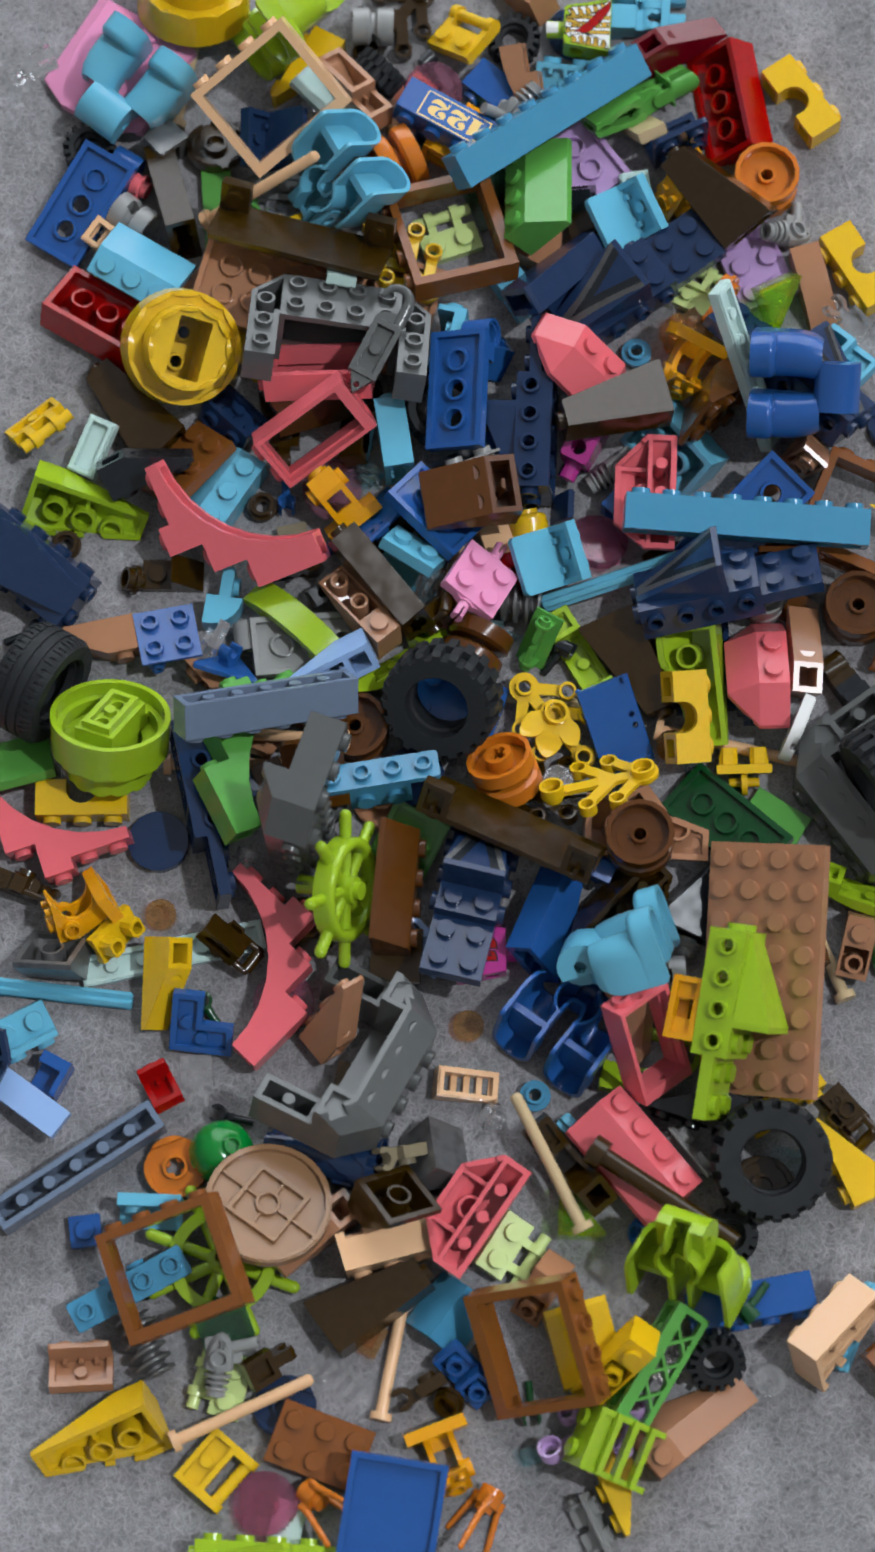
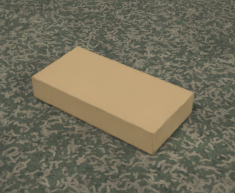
M651 115L647 116V119L641 123L623 130L626 136L640 144L648 143L668 132L665 123Z

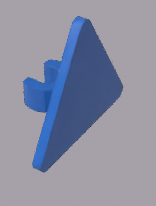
M231 642L230 647L221 644L218 656L193 662L194 668L229 678L235 676L236 679L248 676L251 683L257 681L256 677L240 658L243 647L235 642Z

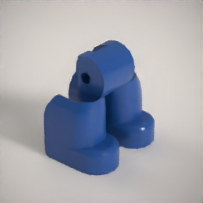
M756 327L752 331L750 342V377L771 378L773 376L810 378L814 379V390L795 392L794 390L753 388L749 393L747 405V438L769 439L770 437L799 438L811 436L821 429L819 413H858L862 363L822 361L825 339L815 332L793 328Z
M539 970L522 983L502 1008L494 1025L492 1037L500 1049L509 1056L519 1061H529L541 1046L546 1034L568 1008L578 1014L577 1020L572 1023L550 1051L543 1067V1073L550 1084L557 1090L570 1097L579 1098L591 1084L596 1072L604 1064L613 1049L608 1032L597 1026L604 1018L600 1006L609 999L604 991L599 988L598 984L580 986L569 981L563 982L557 988L555 994L552 995L543 985L548 972Z

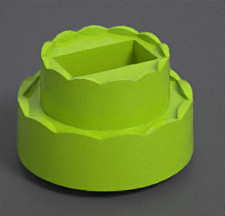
M119 679L88 681L75 685L61 693L51 706L49 716L53 757L68 772L70 781L81 791L90 792L98 797L110 795L123 797L132 791H139L150 781L152 772L160 766L168 755L171 711L165 699L147 686Z

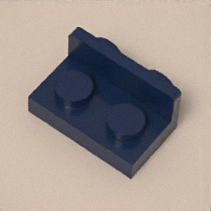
M230 384L214 398L203 402L198 415L199 420L204 425L229 439L237 448L243 450L253 440L251 433L268 421L262 413Z

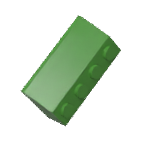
M550 138L506 166L504 238L529 255H533L571 224L572 140L569 138Z

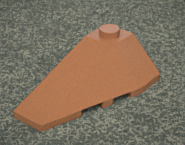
M734 1378L736 1385L732 1388L728 1383L725 1384V1391H720L718 1386H715V1392L709 1391L708 1387H705V1389L697 1390L662 1404L650 1427L666 1433L667 1436L665 1440L658 1437L655 1438L645 1463L659 1482L759 1401L742 1379L739 1381ZM641 1431L638 1432L633 1444V1449L636 1453H638L645 1435Z

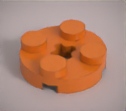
M177 1135L168 1136L158 1140L151 1147L144 1162V1175L149 1186L156 1193L182 1195L184 1199L187 1198L185 1194L187 1186L193 1185L198 1190L205 1183V1180L201 1178L202 1174L198 1172L197 1168H193L190 1163V1139ZM175 1159L178 1163H184V1168L181 1169V1174L178 1176L167 1172V1169L171 1167L170 1161Z

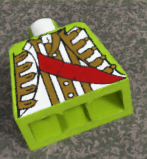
M612 0L566 5L564 21H547L546 39H563V55L591 61L595 57L610 55L608 50L610 49Z

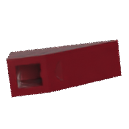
M709 17L656 27L631 42V44H637L652 74L649 78L652 79L655 77V70L662 74L680 64H684L728 36L716 19Z

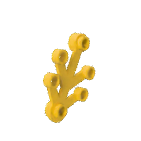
M412 222L408 226L407 234L417 260L419 244L424 238L425 227L419 222ZM363 223V225H362V234H363V235H364L365 223ZM412 231H419L420 234H414ZM395 243L391 253L393 258L389 257L380 279L376 280L380 288H386L393 284L404 285L403 278L395 277L393 272L405 273L404 268H399L395 257L397 247ZM430 243L425 247L424 259L427 262L424 274L421 273V276L436 273L437 263L441 260L443 249L439 244ZM433 251L438 255H431L429 252ZM382 277H387V278H389L390 280H389V281H384V280L381 279V278H382ZM439 297L420 301L419 303L431 304Z
M522 672L516 674L509 683V693L517 701L515 722L512 725L511 732L516 733L515 727L520 725L528 714L529 704L534 710L541 709L545 702L540 696H556L563 701H571L576 695V686L568 681L563 682L561 685L538 683L536 677L530 673ZM522 682L528 683L530 690L522 692L519 689V684ZM570 687L573 694L571 696H564L562 688ZM569 707L570 718L586 725L581 715V709ZM556 711L549 712L552 719H559V714ZM563 743L571 753L570 757L575 762L580 761L578 754L585 752L589 756V760L586 762L587 765L593 766L595 753L590 747L581 746L580 743L577 747H570ZM535 745L532 751L537 763L545 762L548 758H538L535 755V750L537 749Z
M607 754L599 760L601 769L589 766L584 761H576L569 766L571 778L580 782L564 785L563 781L559 778H548L539 784L541 799L547 805L554 806L560 804L564 796L594 790L590 795L578 802L580 815L589 818L598 813L597 804L616 785L624 784L618 791L612 792L608 797L612 810L628 801V797L639 786H647L659 777V768L649 758H639L630 763L618 759L613 754Z

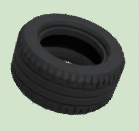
M47 621L34 623L26 628L12 643L0 662V727L28 743H39L50 738L49 715L53 702L67 689L88 680L92 654L87 643L72 633Z

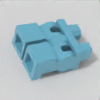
M612 0L610 40H622V37L639 38L656 27L685 22L686 14H670V8H686V0Z

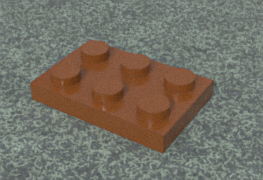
M197 420L170 447L192 448L194 462L191 463L187 470L181 473H175L174 471L172 475L185 493L191 497L237 448L232 441ZM148 485L140 488L144 493L158 501L155 492L150 490Z
M286 1398L263 1460L346 1491L352 1450L369 1452L376 1432Z

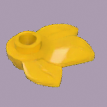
M558 699L548 700L542 705L540 710L529 712L522 720L519 728V734L524 737H535L536 748L543 758L555 755L563 743L570 747H577L581 735L578 724L570 718L569 707ZM556 711L559 714V719H552L549 712Z

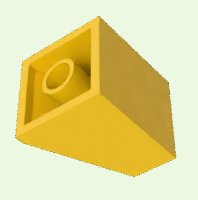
M605 1294L584 1300L587 1311L592 1317V1329L596 1343L601 1351L615 1334ZM560 1307L543 1312L542 1320L563 1392L566 1393L572 1392V1389L580 1380V1375Z

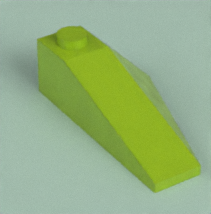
M39 460L22 509V513L27 517L25 519L26 522L33 527L34 525L39 526L50 536H55L57 531H72L81 538H84V533L101 534L104 539L140 541L150 514L121 498L113 501L106 489L69 469L43 460Z
M721 623L656 637L657 657L664 671L707 670V676L710 679L711 685L708 693V706L712 711L710 737L713 739L714 746L729 745L725 660ZM681 707V709H682V711H683V716H684V719H685V712H684V709Z

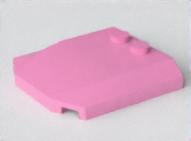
M98 0L44 80L62 109L74 115L80 98L94 83L91 78H89L88 82L83 79L81 75L83 63L95 42L102 35L104 23L114 11L122 13L138 25L147 34L153 47L152 53L138 68L131 79L126 80L121 86L118 93L123 97L128 95L148 70L150 58L161 45L175 52L189 65L197 57L196 50L192 47L175 45L158 38L143 25L139 15L110 0ZM139 116L131 121L123 133H136V136H144L149 128V124Z

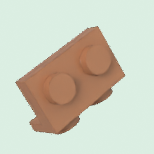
M94 1339L89 1342L72 1343L61 1341L55 1344H48V1388L50 1394L114 1391V1353L111 1341Z

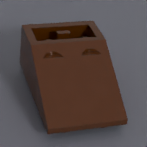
M729 357L714 365L700 385L703 387L702 390L694 393L686 404L678 441L681 446L692 440L697 442L705 433L710 435L721 425L726 427L736 416L733 411L738 405L741 406L744 403Z
M514 454L481 456L418 473L427 531L516 524L523 512Z

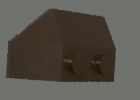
M666 867L652 876L641 878L628 876L617 870L613 874L610 883L604 884L575 915L571 933L578 929L595 928L596 925L610 917L634 909L633 894L645 887L655 884L659 885L667 902L673 875Z

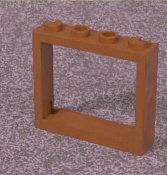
M450 175L410 184L409 191L397 203L385 205L381 209L382 215L398 219L394 241L397 247L395 257L398 267H403L405 271L403 275L404 285L411 290L416 302L504 283L518 278L519 260L514 245L504 238V217L490 177L472 188L457 190ZM476 192L499 259L421 276L399 209Z
M833 445L829 453V465L821 470L813 488L815 494L808 500L807 504L815 505V501L821 500L835 466L875 483V460L863 459L856 456L848 448H838ZM819 547L820 563L842 573L867 571L875 575L874 561L844 548Z
M205 1188L195 1190L187 1194L188 1200L180 1203L178 1199L167 1201L159 1205L160 1211L152 1214L150 1210L139 1212L131 1216L132 1222L124 1225L122 1221L108 1224L103 1227L104 1233L94 1236L130 1347L144 1345L255 1302L219 1192H206ZM202 1207L231 1294L143 1328L115 1240Z
M576 1271L481 1287L463 1297L498 1420L597 1406L611 1396L608 1385L610 1380L605 1375L601 1360V1349L596 1343L592 1329V1317L587 1311L583 1298L584 1290L580 1287ZM556 1292L584 1393L522 1402L493 1302Z

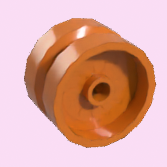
M405 123L389 128L388 140L381 135L380 142L367 154L368 157H388L398 163L407 173L410 184L430 180L424 156Z
M761 142L750 146L741 153L735 165L734 177L776 207L778 211L768 218L770 219L782 215L791 207L797 193L800 168L796 157L786 147L777 143Z
M513 732L491 735L481 746L477 747L475 752L467 756L466 766L477 791L514 807L525 804L538 793L539 784L543 781V776L530 743L523 735Z

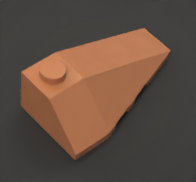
M607 794L597 804L598 813L595 816L583 818L582 826L583 837L606 846L605 831L607 821L614 811L610 808L608 797L610 794ZM670 816L675 835L673 853L669 861L707 862L709 830ZM606 850V852H605V854H604V857H607V858H608L607 850Z

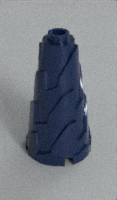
M273 1129L272 1132H267L263 1144L287 1146L303 1153L320 1168L327 1180L332 1181L337 1186L350 1190L353 1189L356 1179L380 1173L375 1171L374 1167L381 1166L383 1163L382 1156L380 1154H372V1150L332 1158L276 1129ZM382 1138L377 1148L389 1147V1138L387 1140Z

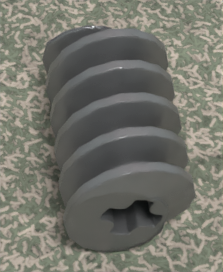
M514 584L498 609L501 620L506 621L509 614L512 613L514 623H518L523 615L525 625H529L536 607L541 608L542 593L527 597L523 593L520 594L518 585Z
M149 1308L138 1311L143 1328L149 1326L156 1319L155 1316L144 1315ZM122 1320L117 1322L115 1325L116 1329L125 1330ZM124 1332L120 1338L122 1342H129L126 1332ZM165 1339L154 1340L144 1345L132 1347L128 1345L125 1350L128 1354L137 1353L131 1359V1364L136 1366L142 1365L135 1372L137 1377H147L144 1379V1381H147L172 1370L176 1366L175 1362L165 1363L164 1361L171 1355V1352L160 1351L159 1349L166 1343Z

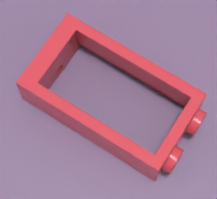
M361 342L281 345L279 359H274L271 381L258 380L259 390H264L265 402L296 401L338 370L351 385L350 372L347 369ZM358 383L353 384L355 387L359 386ZM368 384L358 390L357 394L361 399H373L375 384ZM334 392L324 400L340 399Z
M338 370L252 432L254 445L251 447L261 461L266 459L271 465L270 471L278 482L284 481L289 488H292L316 468L328 462L375 428L377 423L374 413L357 392L351 393V385ZM335 392L355 419L295 463L288 466L268 440Z
M668 983L625 996L613 995L611 999L600 1006L624 1090L633 1100L646 1107L692 1074L684 1041L662 1036L670 998ZM648 1002L664 1057L641 1073L625 1017Z

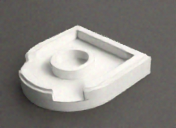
M807 693L803 697L792 718L790 728L787 730L777 759L786 763L790 762L795 752L793 749L799 739H801L815 705L816 697Z

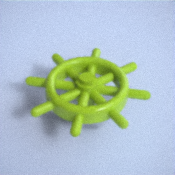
M343 809L339 813V835L331 839L328 844L324 841H318L315 844V850L320 857L315 876L300 874L297 877V881H301L303 884H296L298 894L312 895V897L306 899L304 906L309 911L313 910L314 921L320 933L314 950L315 956L319 959L324 958L331 941L338 942V963L341 968H348L350 966L351 942L360 937L362 933L369 936L376 865L374 853L369 845L375 830V824L371 821L365 822L359 837L352 836V814L348 809Z
M190 1185L186 1187L185 1194L187 1199H189L188 1193L197 1190L195 1186ZM202 1207L193 1210L194 1214L179 1227L174 1236L154 1228L146 1230L145 1237L147 1240L168 1248L179 1245L184 1254L206 1261L191 1268L192 1273L148 1298L156 1299L177 1290L188 1304L196 1308L215 1300L222 1279H224L228 1287ZM200 1227L210 1249L187 1240ZM242 1262L247 1277L258 1281L251 1289L255 1302L222 1315L239 1313L250 1336H258L260 1334V1327L251 1307L262 1299L270 1286L290 1293H297L300 1290V1284L297 1281L289 1278L285 1279L283 1276L275 1274L276 1267H263L262 1269ZM211 1273L203 1296L197 1294L189 1286V1283ZM207 1321L191 1326L189 1335L192 1339H199Z

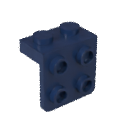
M297 105L272 112L253 107L241 108L242 141L260 161L307 122V107ZM289 153L269 171L282 169L294 162L292 154ZM241 157V166L251 169Z
M690 112L666 123L667 134L648 143L641 144L654 169H657L667 160L665 155L678 145L680 147H699L702 151L708 142L709 122L706 117L696 120L693 113Z

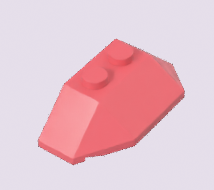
M542 314L531 338L534 344H537L538 354L546 374L568 396H572L626 372V364L588 326L553 314Z
M647 434L641 442L615 465L613 524L621 531L626 491H632L633 487L649 488L650 493L660 494L665 489L676 490L678 435ZM625 533L643 550L674 551L675 536Z
M782 623L751 624L724 642L727 697L746 716L752 719L759 729L790 728L791 682L786 630Z
M507 1155L461 1163L436 1200L442 1208L441 1213L426 1217L433 1261L460 1279L513 1204L532 1172Z

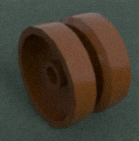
M850 571L840 575L831 583L822 608V621L827 632L837 642L847 646H864L875 641L874 574L867 571Z
M466 613L461 622L454 621L456 616L453 619L451 618L447 628L451 635L442 637L444 643H448L453 638L460 640V645L463 647H467L468 644L476 647L474 652L480 657L485 654L490 660L488 663L489 668H496L499 674L502 668V662L499 658L507 657L514 643L511 635L491 621L470 613Z
M358 692V713L350 714L345 719H340V721L347 723L348 730L352 735L349 749L346 753L343 752L344 761L348 763L379 759L388 745L390 738L389 726L384 722L382 716L385 709L381 707L379 700L368 693ZM353 727H360L359 730L353 731Z
M644 799L626 801L615 808L608 818L605 831L607 855L614 867L628 876L639 878L652 876L664 869L672 857L675 831L672 818L663 807L653 801Z

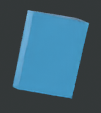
M442 1271L433 1283L436 1290L417 1304L406 1319V1323L441 1350L455 1338L466 1347L474 1335L463 1297L473 1290L468 1285Z

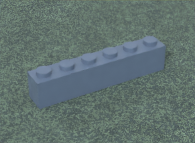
M347 669L175 695L173 696L174 732L186 742L200 743L204 741V738L209 737L229 738L234 733L245 732L254 734L261 732L265 728L285 729L289 728L290 724H306L311 711L337 720L345 719L347 715L358 713V678Z
M146 1100L1 1194L0 1226L9 1236L167 1133L165 1125L150 1102Z

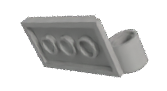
M338 611L314 613L337 636H345L353 632ZM267 616L250 617L249 620L238 621L232 625L234 642L243 647L240 658L253 657L255 677L275 678L276 675L286 670H291L293 673L312 660L304 647Z

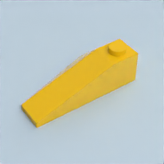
M140 1380L112 1393L32 1450L30 1457L45 1477L84 1471L87 1464L104 1461L105 1467L116 1465L115 1459L134 1456L135 1462L147 1460L173 1448V1445L167 1434L169 1429L157 1399L144 1381Z

